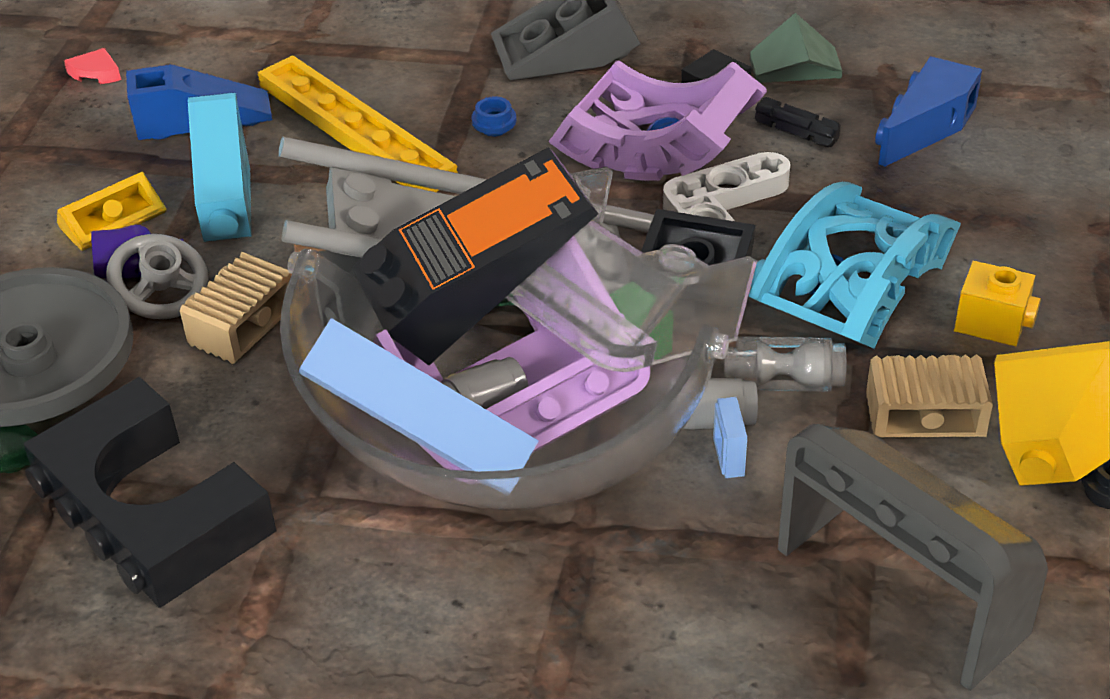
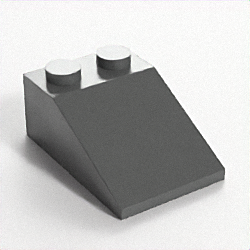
M543 0L491 33L505 73L510 80L604 67L614 60L624 58L633 48L641 44L618 0Z

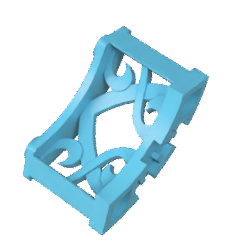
M841 181L823 188L805 203L786 226L766 260L761 259L757 262L750 277V286L752 288L749 297L874 349L891 314L905 294V287L900 285L908 275L919 278L922 274L933 268L942 269L961 223L939 214H929L922 218L861 197V186ZM844 231H868L875 234V243L883 253H859L845 259L837 266L830 253L826 235ZM868 272L871 275L869 278L863 279L857 273ZM794 274L802 276L796 282L795 296L805 295L812 291L819 282L821 284L803 306L779 297L789 277ZM831 300L847 320L845 323H842L819 312Z

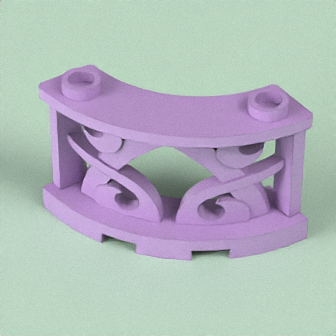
M616 61L582 101L567 115L549 140V143L567 156L594 170L601 171L603 167L624 172L625 179L659 181L664 175L680 172L683 176L702 168L726 147L731 140L724 134L726 129L736 116L755 105L765 95L767 90L735 62L729 63L719 73L704 80L690 83H672L647 77L626 66L621 61ZM602 96L604 99L611 102L613 104L614 111L608 108L598 99ZM592 109L597 116L593 117L587 112ZM663 117H672L680 120L671 126L657 130L641 131L638 127L653 123Z

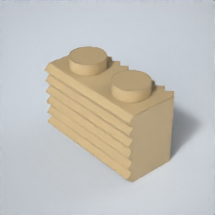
M241 252L240 258L235 257L233 264L229 263L224 266L218 275H215L214 281H209L207 287L202 286L200 293L196 292L191 295L185 304H182L180 315L189 345L191 347L196 346L199 350L204 349L207 354L212 353L215 357L220 356L223 361L227 359L231 364H234L299 303L294 272Z
M954 354L942 355L939 358L933 355L924 358L920 355L915 359L911 355L906 358L899 355L890 357L887 355L883 359L876 355L870 359L866 398H868L873 435L878 437L987 436L993 403L982 358L977 354L972 358H969L966 354L962 357Z

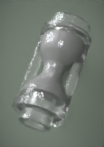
M736 336L735 347L724 348V378L755 381L757 390L830 392L832 386H845L846 346L845 343H832L831 338ZM772 348L795 349L788 353H778ZM777 375H787L794 380L771 379Z

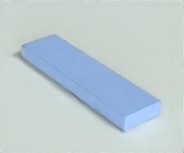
M332 318L299 369L301 375L505 495L511 491L539 440Z

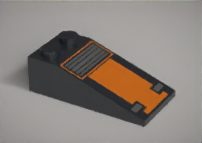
M548 147L393 229L377 245L369 248L352 269L383 329H387L393 340L427 365H431L595 218L598 212L556 154Z

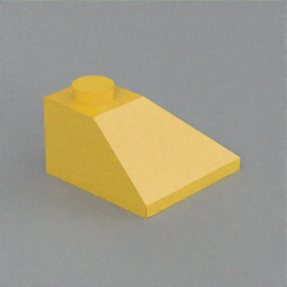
M1110 341L996 356L994 364L1001 445L1019 486L1076 482L1110 460Z

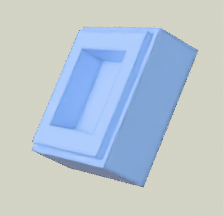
M737 397L717 399L714 409L713 440L722 475H725V478L745 476L747 433Z

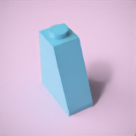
M236 93L188 98L194 197L203 242L252 236L250 165Z

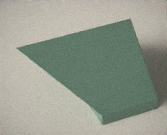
M796 12L750 51V62L754 78L759 83L842 78V68L835 47Z

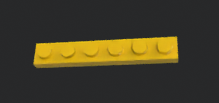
M292 55L258 72L261 88L267 90L268 93L351 151L457 173V165L295 56ZM395 181L398 184L404 186H409L433 192L439 191L437 189Z

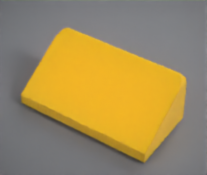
M142 171L58 209L57 224L65 235L81 251L92 247L91 231L139 225L165 213L167 208Z

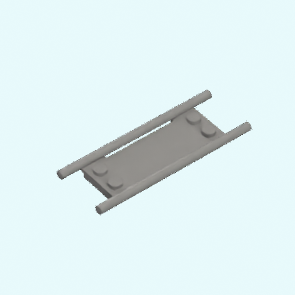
M283 136L279 146V157L329 167V179L326 185L329 228L286 220L282 231V242L362 258L369 248L377 245L393 229L455 197L394 184L391 180L461 194L487 179ZM590 201L598 215L583 227L575 237L611 296L631 285V275L617 227L648 233L654 214ZM553 255L547 261H545L539 268L547 265L553 257ZM645 290L653 297L659 298L669 308V315L682 318L688 317L691 310L690 298Z

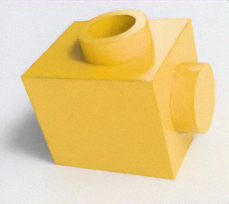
M973 260L961 290L954 332L1017 347L1023 326L1033 329L1041 301V298L1031 296L1036 275L1017 271L1010 267H999Z

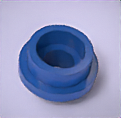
M496 96L487 97L477 102L475 111L472 113V125L477 131L487 136H501L516 125V112L511 108V103L507 99Z

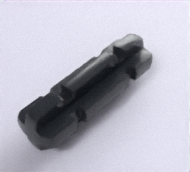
M763 97L756 105L755 120L758 123L772 127L774 123L776 124L775 128L805 140H810L813 137L814 143L825 147H832L840 136L841 125L837 121L823 117L820 121L817 114L789 104L781 107L782 103L769 97Z

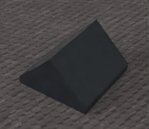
M656 209L630 283H636L642 289L730 305L741 304L745 296L756 225Z

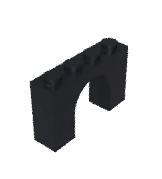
M138 377L23 443L31 465L25 469V474L30 485L41 498L50 495L54 499L57 511L71 529L80 526L85 531L89 545L102 561L111 558L117 564V570L122 580L134 594L143 591L161 608L277 530L268 492L235 462L187 492L164 502L134 505L123 503L110 497L117 484L128 474L180 443L170 404Z

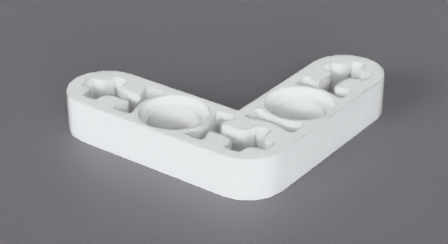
M762 152L675 177L664 185L663 210L735 221L726 210L773 197L787 190L789 186L790 162L781 154ZM729 184L737 187L721 188L717 185Z

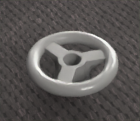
M163 234L141 235L124 242L112 254L106 271L107 282L121 294L128 310L136 315L150 319H171L181 316L180 309L182 304L184 305L191 295L196 292L200 293L202 286L207 287L209 282L207 266L201 255L186 242ZM138 252L141 279L139 283L128 291L122 279V269L125 262ZM182 258L189 264L193 274L187 273L180 268ZM169 287L190 290L185 297L173 303L152 304L145 302L155 290L161 291Z

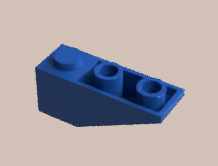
M930 56L920 72H913L905 95L899 94L897 96L889 119L883 118L878 126L875 144L881 146L879 165L887 166L961 131L976 108L982 69Z
M172 64L126 71L127 96L138 140L151 138L165 139L172 135L190 133L188 98L236 93L242 126H253L260 122L272 120L267 90Z

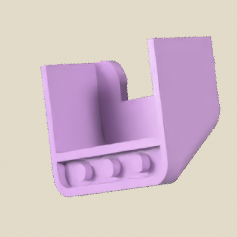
M575 236L553 255L547 265L535 270L520 286L519 303L535 332L458 371L461 372L494 359L502 360L507 357L514 358L521 365L528 381V387L486 410L539 440L532 453L632 399L646 386L650 377L648 358ZM387 329L376 334L373 340L374 344L439 382L443 380L434 362L431 365H427L399 343L393 342ZM420 445L456 479L468 483L481 481Z

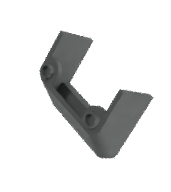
M812 424L788 442L778 551L788 556L844 510L973 599L978 605L960 684L970 691L1032 633L1048 572L1043 549L1033 537L1020 532L887 445L880 437L866 431Z

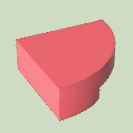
M105 48L64 60L67 73L76 80L82 81L83 77L98 78L100 84L121 80L118 66Z

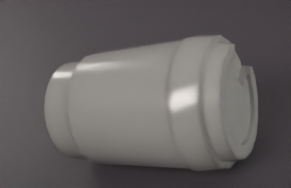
M512 357L502 360L494 359L451 374L441 381L442 384L485 409L528 387V381L521 365Z
M682 378V381L676 382L674 406L676 425L689 430L713 429L715 403H717L719 398L737 397L744 425H755L758 413V395L755 381H742L741 379Z

